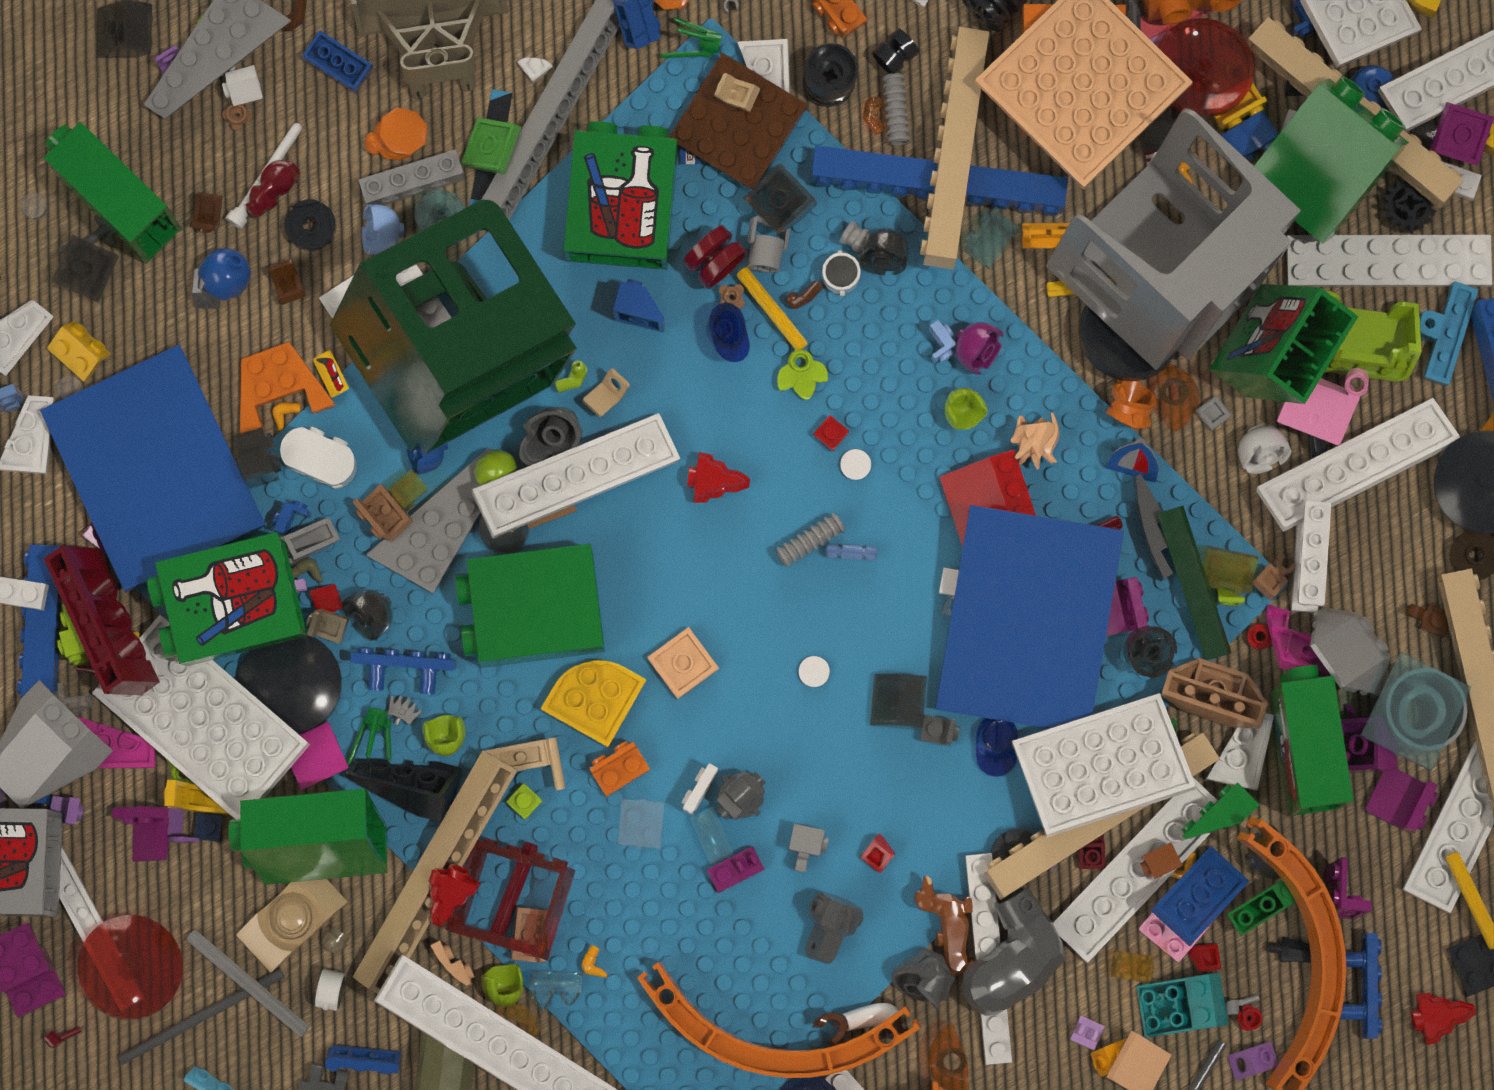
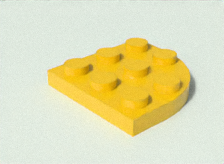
M603 660L586 662L572 667L557 680L543 703L541 710L609 748L647 680L617 663Z

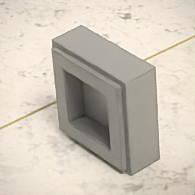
M1216 395L1195 411L1211 432L1232 416Z

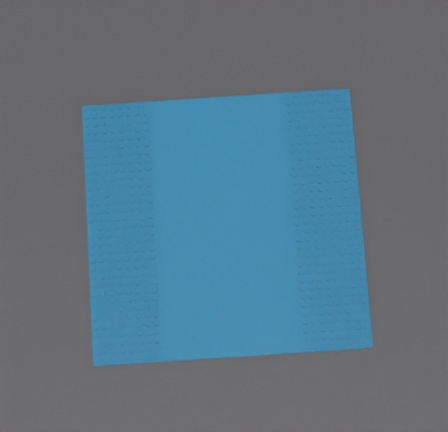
M708 19L701 27L722 34L718 54L712 53L711 58L704 56L668 58L603 121L616 124L618 126L617 134L638 135L639 126L653 125L664 127L669 130V138L722 52L746 66L738 42L714 19ZM690 36L675 52L703 51L704 48H699V38ZM807 110L755 192L701 160V164L680 165V146L678 145L668 270L566 262L564 241L573 150L520 200L509 222L576 323L569 337L577 349L557 380L569 376L573 362L582 361L587 367V375L579 388L558 393L556 383H554L553 386L448 442V450H444V459L441 465L434 471L417 475V473L413 472L407 456L406 449L409 448L352 362L342 372L349 389L332 398L336 407L314 414L309 404L240 470L266 526L231 543L275 533V526H272V522L276 512H281L285 502L292 504L293 500L306 504L307 510L311 512V517L309 519L295 514L288 534L329 517L340 538L339 542L309 557L317 562L323 579L322 582L316 581L309 571L304 574L302 573L294 580H306L308 590L297 593L305 627L309 615L317 610L309 591L332 584L336 585L344 606L343 609L333 613L350 618L343 642L340 644L316 635L313 636L331 650L341 670V696L335 710L324 723H330L346 761L349 758L362 725L363 716H367L369 708L388 712L391 696H394V704L399 699V696L403 697L402 704L407 698H410L409 707L416 703L417 707H415L414 713L418 712L419 709L422 710V713L413 720L411 725H408L402 719L399 725L394 723L397 717L387 716V719L392 720L390 727L392 758L388 761L390 764H404L405 760L414 761V765H429V761L462 768L455 798L483 750L486 751L556 737L566 789L555 790L551 765L516 772L462 866L469 871V877L480 882V886L475 895L468 897L464 905L455 908L454 914L504 965H519L525 987L626 1090H779L790 1079L742 1070L704 1052L685 1038L667 1020L637 979L639 975L646 971L648 974L646 978L656 990L663 986L665 982L660 973L652 968L656 963L662 962L688 1000L705 1017L736 1037L754 1044L785 1050H811L828 1047L827 1041L833 1037L835 1029L827 1022L822 1028H813L812 1025L815 1019L823 1014L837 1013L841 1015L870 1005L892 983L891 974L894 968L902 964L906 959L913 957L920 950L926 949L936 939V931H941L939 916L933 912L919 910L914 903V894L921 889L923 876L927 875L932 879L935 894L950 893L957 899L962 900L964 897L969 896L965 856L991 853V848L996 838L1008 830L1023 829L1034 835L1043 829L1012 741L1049 728L935 710L954 596L939 594L943 568L959 570L962 554V545L939 477L1013 449L1017 454L1019 452L1018 444L1011 443L1010 439L1014 434L1019 416L1023 415L1027 424H1033L1039 421L1041 417L1052 423L1050 415L1052 412L1055 415L1060 431L1058 443L1053 450L1056 463L1050 464L1042 456L1040 458V469L1037 470L1031 457H1029L1020 466L1036 516L1089 525H1097L1114 516H1119L1123 524L1120 530H1124L1116 581L1137 577L1143 587L1142 602L1149 614L1148 628L1106 636L1093 715L1152 695L1161 694L1170 669L1177 668L1198 658L1205 660L1169 548L1162 552L1173 575L1164 581H1161L1149 556L1136 508L1134 479L1136 477L1106 468L1107 462L1115 450L1126 444L1133 443L1137 438L1141 437L1131 427L1107 415L1106 408L1109 406L958 258L956 259L954 270L923 265L924 255H920L922 239L927 240L928 232H923L924 224L891 192L881 191V193L875 194L869 193L866 189L862 188L845 190L839 185L821 187L817 186L816 182H810L816 145L840 149L846 148ZM767 215L779 218L780 221L790 225L788 247L782 255L780 272L765 273L749 270L805 338L807 346L803 350L808 351L812 355L813 360L822 363L827 369L828 381L823 383L816 382L814 394L809 400L799 397L793 387L785 391L779 390L777 383L778 373L782 367L788 364V358L795 349L737 278V273L748 265L750 244L747 243L750 219L755 216L763 217ZM852 220L861 229L866 228L870 231L866 241L857 253L852 250L850 245H843L839 242ZM757 222L755 235H767L781 239L783 229L765 226ZM724 225L732 234L729 244L740 242L748 253L743 261L724 280L707 290L698 281L701 271L691 273L683 265V260L702 238L718 226ZM489 232L457 261L466 268L487 299L519 282L516 272ZM839 250L853 256L858 261L861 270L859 283L856 288L843 297L828 290L822 279L825 261ZM628 279H633L643 283L642 286L647 288L664 317V333L615 320L613 308L621 281L627 282ZM814 280L823 286V290L810 303L799 309L790 308L791 305L785 301L791 292H796L800 296ZM736 284L742 285L744 287V292L742 293V300L745 302L742 309L728 308L723 310L719 305L721 302L719 288L722 285H727L728 287H734ZM447 292L438 296L450 317L456 316L458 310ZM730 295L729 298L734 299V295ZM937 320L942 325L946 323L954 334L951 338L957 344L955 339L961 329H966L969 325L976 322L988 323L1003 331L1004 338L1000 336L998 341L1002 344V347L988 369L982 367L978 370L981 372L980 375L970 372L961 365L956 356V347L953 350L954 355L943 363L940 360L934 363L931 359L932 355L940 350L941 346L929 331L930 325ZM804 359L796 361L798 367H803L806 364ZM613 368L629 382L630 386L622 400L602 417H598L583 403V399L602 383L608 371ZM611 378L613 385L621 389L620 383L616 379ZM965 387L975 390L984 399L988 408V414L973 428L955 430L945 417L946 399L950 392L957 388ZM325 388L324 390H325V391L327 392V394L330 396V394H329L327 388ZM548 407H565L575 412L583 430L580 445L659 413L680 457L679 462L575 504L576 512L528 529L526 524L492 538L482 514H480L434 594L367 557V554L385 538L380 540L370 530L372 525L369 521L365 522L356 513L358 508L353 503L356 498L363 501L382 484L411 516L488 448L492 450L501 449L510 453L516 462L517 471L526 468L529 465L524 464L519 455L522 439L527 436L523 423L528 420L530 415ZM829 415L849 430V434L833 452L813 436ZM303 427L309 430L310 427H314L325 433L324 437L333 440L334 437L346 441L348 443L347 447L351 449L357 461V471L353 480L342 488L334 489L288 469L280 454L281 442L285 435L296 428ZM853 449L864 451L871 460L869 473L864 478L858 480L846 477L840 466L843 455ZM1152 449L1159 464L1158 476L1155 482L1145 480L1161 511L1184 506L1215 603L1216 587H1222L1245 598V602L1241 606L1216 604L1228 643L1230 644L1287 587L1288 582L1271 600L1259 591L1251 582L1269 562ZM699 452L711 454L714 460L724 462L728 469L740 471L749 477V488L737 493L726 492L721 498L709 499L707 503H693L694 488L687 487L689 466L696 467ZM831 513L839 517L845 527L843 534L839 532L838 537L835 538L833 536L830 542H824V546H817L818 549L816 551L812 549L811 554L808 555L806 553L803 559H797V563H790L791 566L789 568L783 565L776 554L777 547L782 548L783 543H790L789 540L791 538L795 540L797 538L796 535H803L804 530L809 531L810 526H817L818 521L822 523L824 521L823 518H830ZM1160 524V525H1158V526H1159L1160 530H1161L1162 533H1163V530H1162V527H1161V524ZM831 543L838 544V546L844 544L862 546V548H866V546L876 547V561H865V559L848 560L841 559V557H837V559L828 558L826 556L827 545ZM591 544L604 638V653L486 668L481 667L478 655L465 657L461 626L474 624L472 604L459 606L455 575L468 573L467 559ZM147 583L137 587L136 589L153 606ZM166 606L155 608L169 622ZM689 627L717 664L719 670L684 696L677 699L647 657ZM358 647L374 648L373 653H384V649L399 650V655H409L410 651L425 652L426 657H435V653H449L451 658L457 659L454 671H437L435 694L431 695L420 694L421 670L412 667L388 666L385 668L383 691L368 690L370 667L367 664L350 663L351 652L358 651ZM249 651L213 661L238 681L241 664ZM811 656L824 659L830 670L827 681L818 687H810L804 684L799 677L800 664ZM595 660L610 661L629 669L647 680L609 748L541 710L543 703L557 680L576 665ZM1161 696L1165 707H1167L1171 702ZM444 715L462 717L466 728V735L461 748L450 756H440L431 751L423 737V722ZM924 715L956 719L955 725L960 726L957 742L952 741L951 746L948 747L920 741ZM366 728L352 763L356 758L387 760L384 728L382 733L376 732L370 758L365 756L370 731ZM625 741L629 744L634 742L649 766L650 771L606 797L590 771V768L593 767L591 762L604 754L606 757L614 754V748ZM710 763L717 767L719 772L694 815L691 816L683 811L684 804H682V800L688 790L693 791L698 782L695 781V778L701 768L706 769ZM347 770L324 780L334 791L366 789L346 778L345 773ZM746 771L751 775L756 772L766 782L763 785L765 790L763 804L758 808L761 814L758 817L753 815L736 821L733 818H729L726 821L716 810L719 807L717 803L718 790L724 783L721 778L724 775L728 778L731 775ZM523 783L543 800L526 820L506 803ZM366 789L386 823L387 846L414 871L441 822L418 817ZM794 824L825 830L824 837H829L826 853L820 852L819 858L809 856L805 873L795 871L799 853L789 851ZM879 833L895 852L894 857L881 873L860 858ZM524 842L533 843L538 846V850L502 941L491 939L488 937V933ZM750 847H754L765 870L718 893L707 869ZM820 892L849 900L863 911L861 925L857 927L855 934L843 938L837 955L830 964L809 959L806 955V945L815 925L809 916L810 903ZM517 907L551 910V916L554 917L553 932L548 934V942L551 943L550 958H546L545 963L510 960ZM591 945L600 949L594 965L607 973L606 978L587 975L582 970V960ZM664 989L661 993V999L664 1003L670 1004L674 1000V994L671 990Z

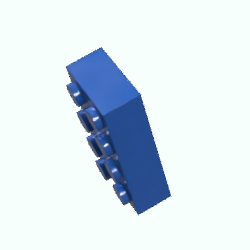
M322 31L318 32L302 55L304 61L355 94L373 70V65Z

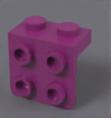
M1137 577L1117 580L1115 582L1106 636L1148 628L1149 614L1146 607L1143 606V587Z
M1398 769L1397 771L1382 772L1366 805V811L1412 834L1417 829L1421 830L1427 820V816L1424 813L1428 806L1432 807L1439 794L1435 792L1438 785L1429 780L1424 783Z

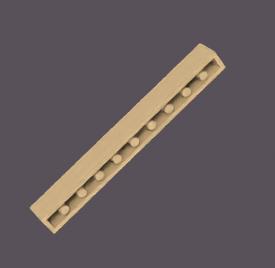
M1268 17L1248 38L1246 47L1281 77L1288 80L1306 98L1309 97L1319 83L1329 78L1336 83L1343 76L1338 70L1330 69L1325 65L1320 55L1307 50L1301 39L1288 34L1283 24L1277 20L1273 21ZM1365 97L1360 101L1362 105L1375 115L1381 109L1376 102H1370ZM1403 130L1400 135L1409 143L1390 168L1437 208L1441 209L1464 180L1460 178L1461 175L1455 168H1448L1442 163L1440 156L1436 152L1428 151L1424 148L1418 137L1413 134L1409 135Z
M959 27L957 36L952 35L950 50L954 51V58H949L947 73H951V78L945 81L943 95L948 96L947 103L942 102L940 118H945L944 126L939 125L937 140L941 141V146L935 149L933 163H938L937 171L932 170L930 186H935L934 194L929 193L927 209H931L930 217H925L923 232H928L927 240L922 239L920 255H924L923 265L954 270L981 93V88L975 83V79L984 72L989 31Z
M1471 568L1442 574L1437 579L1494 819V650H1491L1489 640L1492 639L1491 629L1488 624L1485 625L1483 615L1486 614L1483 599L1479 600L1477 592L1480 589L1477 574L1473 575Z
M1192 733L1181 740L1183 744L1181 749L1192 777L1220 759L1204 733L1197 737ZM1146 806L1048 838L1045 835L1044 829L1030 837L1033 841L1024 847L1020 843L1009 850L1011 856L1002 861L1001 857H998L987 864L989 870L984 875L1001 900Z
M484 750L481 752L353 975V978L369 990L379 993L401 955L410 959L431 922L430 909L434 901L430 896L432 885L429 883L431 871L435 868L448 870L450 864L463 866L517 772L515 768Z

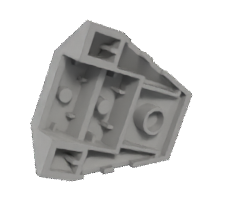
M1323 607L1315 612L1314 618L1317 620L1313 622V627L1316 630L1311 634L1310 646L1331 676H1334L1338 686L1343 690L1354 693L1361 690L1360 693L1362 695L1370 693V696L1373 698L1383 693L1386 687L1390 655L1387 652L1389 649L1383 639L1376 637L1372 631L1373 626L1365 616L1362 617L1360 613Z
M39 680L21 698L0 740V788L23 809L50 795L55 790L65 785L67 786L74 782V780L95 771L114 751Z

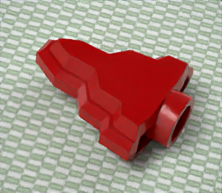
M699 452L696 467L689 466L687 487L694 488L693 503H707L709 499L721 498L726 492L737 493L749 488V477L740 471L728 469L724 462L714 460L711 454Z
M450 864L448 870L432 869L429 883L432 885L430 896L434 900L430 909L432 924L442 926L452 917L455 908L464 905L469 896L475 895L480 882L469 877V871L466 868Z
M1431 993L1416 994L1417 1010L1411 1011V1020L1415 1032L1422 1031L1428 1046L1440 1042L1443 1035L1452 1033L1455 1025L1467 1022L1476 1014L1474 1004L1463 1001L1449 1002L1445 997H1433Z

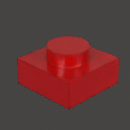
M829 415L813 436L833 452L849 434V430Z

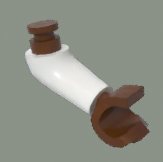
M875 1003L841 1015L837 1013L823 1014L815 1019L812 1027L822 1028L826 1022L830 1023L835 1029V1034L827 1043L832 1046L844 1036L845 1030L876 1027L900 1009L889 1003ZM899 1017L893 1022V1025L902 1034L909 1030V1028L903 1027L902 1024L904 1022ZM884 1028L888 1034H893L890 1029Z

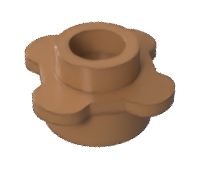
M232 104L222 113L223 118L231 123L233 130H240L245 122H249L253 118L252 112L247 111L244 104L236 106Z
M736 284L734 287L722 285L719 288V293L721 294L720 307L723 310L728 308L742 309L745 305L744 300H742L744 287L740 284ZM734 295V299H730L729 296Z

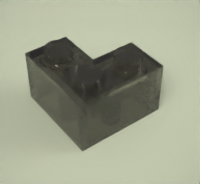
M261 427L233 436L242 476L250 489L280 480L278 472H281L282 468L275 452L272 453L271 448L275 447L271 433L266 434L264 428Z

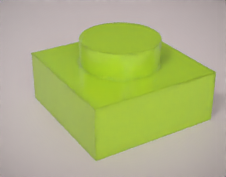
M524 783L506 801L525 820L543 802Z

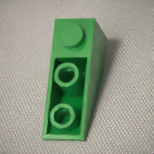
M1238 782L1233 787L1228 783L1218 793L1221 798L1215 804L1210 801L1200 811L1203 816L1196 823L1191 819L1181 829L1184 834L1179 839L1184 841L1239 825L1260 804Z
M1280 880L1229 912L1227 916L1239 935L1243 936L1296 901L1285 882Z

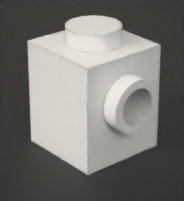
M254 65L225 73L226 83H222L226 98L231 97L233 106L263 99Z

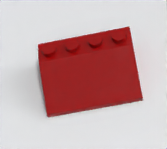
M1014 449L988 457L939 477L962 548L970 505L1036 516L1018 459H1015L1016 453Z

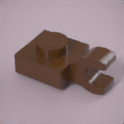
M1412 603L1408 605L1405 615L1421 621L1419 629L1441 638L1445 637L1449 626L1444 609L1429 604L1426 610Z

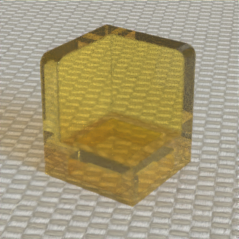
M410 470L388 490L405 511L408 512L415 506L413 502L423 495L428 488L416 473Z

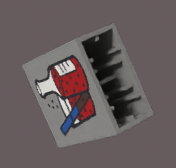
M0 808V916L58 917L63 813L49 809Z

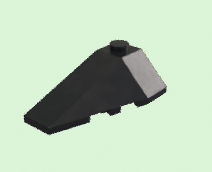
M356 758L345 773V777L418 817L442 822L454 801L462 768L429 761V765H414V761L405 760L404 764H390L385 759Z

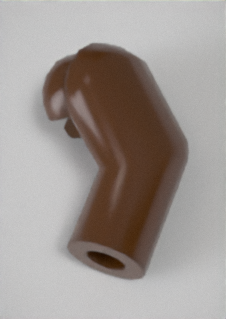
M294 0L293 12L285 15L292 22L283 27V31H292L303 24L307 0Z
M814 280L800 296L796 292H791L785 301L791 305L790 308L799 309L810 303L823 290V286Z

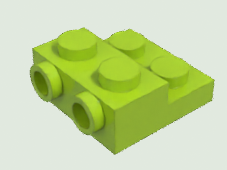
M62 604L64 612L60 613L63 626L67 627L68 630L59 632L61 638L57 640L61 655H65L68 658L70 664L73 663L74 667L89 663L87 654L65 605Z

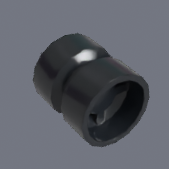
M900 28L887 37L888 43L882 42L872 51L876 62L888 74L898 73L904 67V61L910 62L920 53L914 41Z

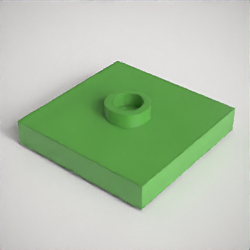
M477 117L461 165L467 168L505 174L521 127L513 123Z

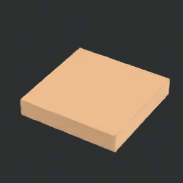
M689 627L647 657L677 699L684 696L719 670L717 664Z
M1131 1031L1107 1078L1127 1090H1153L1172 1055Z

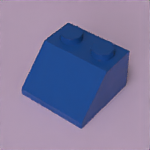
M628 279L627 282L621 281L613 308L615 320L664 333V317L647 288L642 286L643 283L633 279Z

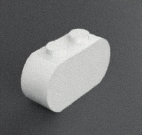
M303 427L296 428L285 435L281 442L280 454L288 469L334 489L342 488L353 480L357 471V461L351 449L347 447L348 443L337 437H334L333 440L324 437L325 433L314 427H310L309 430Z

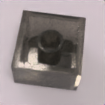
M72 235L51 282L98 303L119 255Z

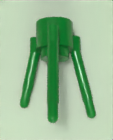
M674 17L673 20L698 31L677 28V32L699 38V48L704 49L703 51L661 53L660 57L704 56L711 58L712 53L718 54L722 34Z
M369 708L367 716H363L362 725L347 760L348 766L352 764L366 728L370 731L366 758L371 756L376 732L382 733L384 728L386 758L391 760L390 727L392 720L387 719V711Z

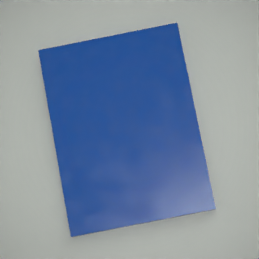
M180 344L40 410L125 593L147 583L148 577L158 575L155 562L227 545L266 526Z
M970 505L935 710L1049 729L1093 715L1124 530Z

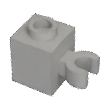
M794 824L789 851L799 853L795 871L805 873L809 856L819 858L820 852L826 853L829 837H824L825 830Z

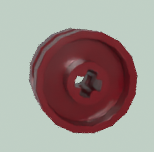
M724 225L718 226L702 238L683 260V265L691 273L701 271L698 281L707 290L724 280L743 261L748 253L740 242L729 244L732 234Z

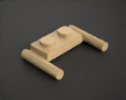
M556 737L486 750V752L503 760L517 771L551 765L555 790L566 789Z

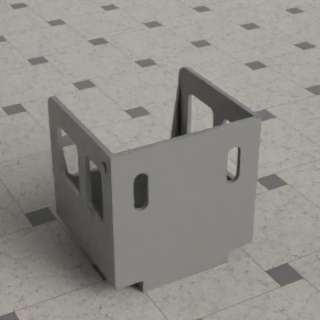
M1184 109L1179 114L1152 162L1092 221L1080 214H1077L1071 220L1046 267L1157 370L1176 350L1185 359L1189 360L1256 293L1292 243L1284 234L1301 210L1196 112L1191 109ZM1197 136L1202 137L1244 178L1237 191H1233L1193 154L1191 146ZM1181 162L1186 163L1227 202L1224 211L1218 209L1180 173L1178 167ZM1154 195L1163 196L1183 215L1184 222L1180 225L1174 224L1154 206L1152 197Z

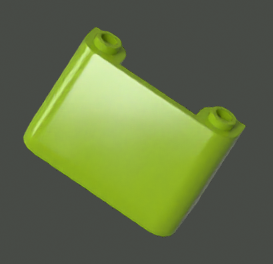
M1326 291L1341 303V297L1337 293ZM1400 301L1394 304L1388 313L1348 308L1359 317L1325 372L1347 375L1350 370L1361 368L1367 372L1369 378L1388 381H1404L1408 379L1422 353L1419 304Z

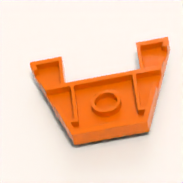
M287 342L241 359V439L245 440L265 433L258 407L301 391H306L312 413L314 414L336 407L333 399L330 398L291 343Z

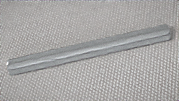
M194 930L189 934L187 942L297 1035L302 1037L309 1029L307 1023L198 931Z

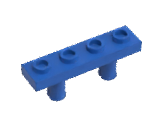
M358 647V651L351 652L350 663L367 664L370 667L368 690L383 691L385 668L388 666L412 667L421 670L420 694L431 695L435 694L437 671H454L457 659L451 658L449 653H435V657H426L425 652L410 651L409 655H399V650L384 649V653H373L374 648Z
M1378 933L1362 934L1361 952H1346V967H1358L1362 970V1003L1343 1004L1340 1020H1361L1362 1039H1378V1034L1382 1032V1019L1378 1018V1007L1382 1005V993L1378 991V981H1381L1382 968L1381 965H1378V955L1381 954L1382 943L1381 939H1378Z

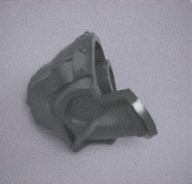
M548 407L530 415L528 420L523 423L527 436L522 439L519 455L524 464L531 466L580 445L583 430L575 412L565 407Z
M922 949L913 957L906 959L902 964L894 968L891 974L892 982L900 992L912 999L930 1002L936 1010L940 1008V1001L948 999L950 988L955 981V977L951 976L943 955L928 949Z

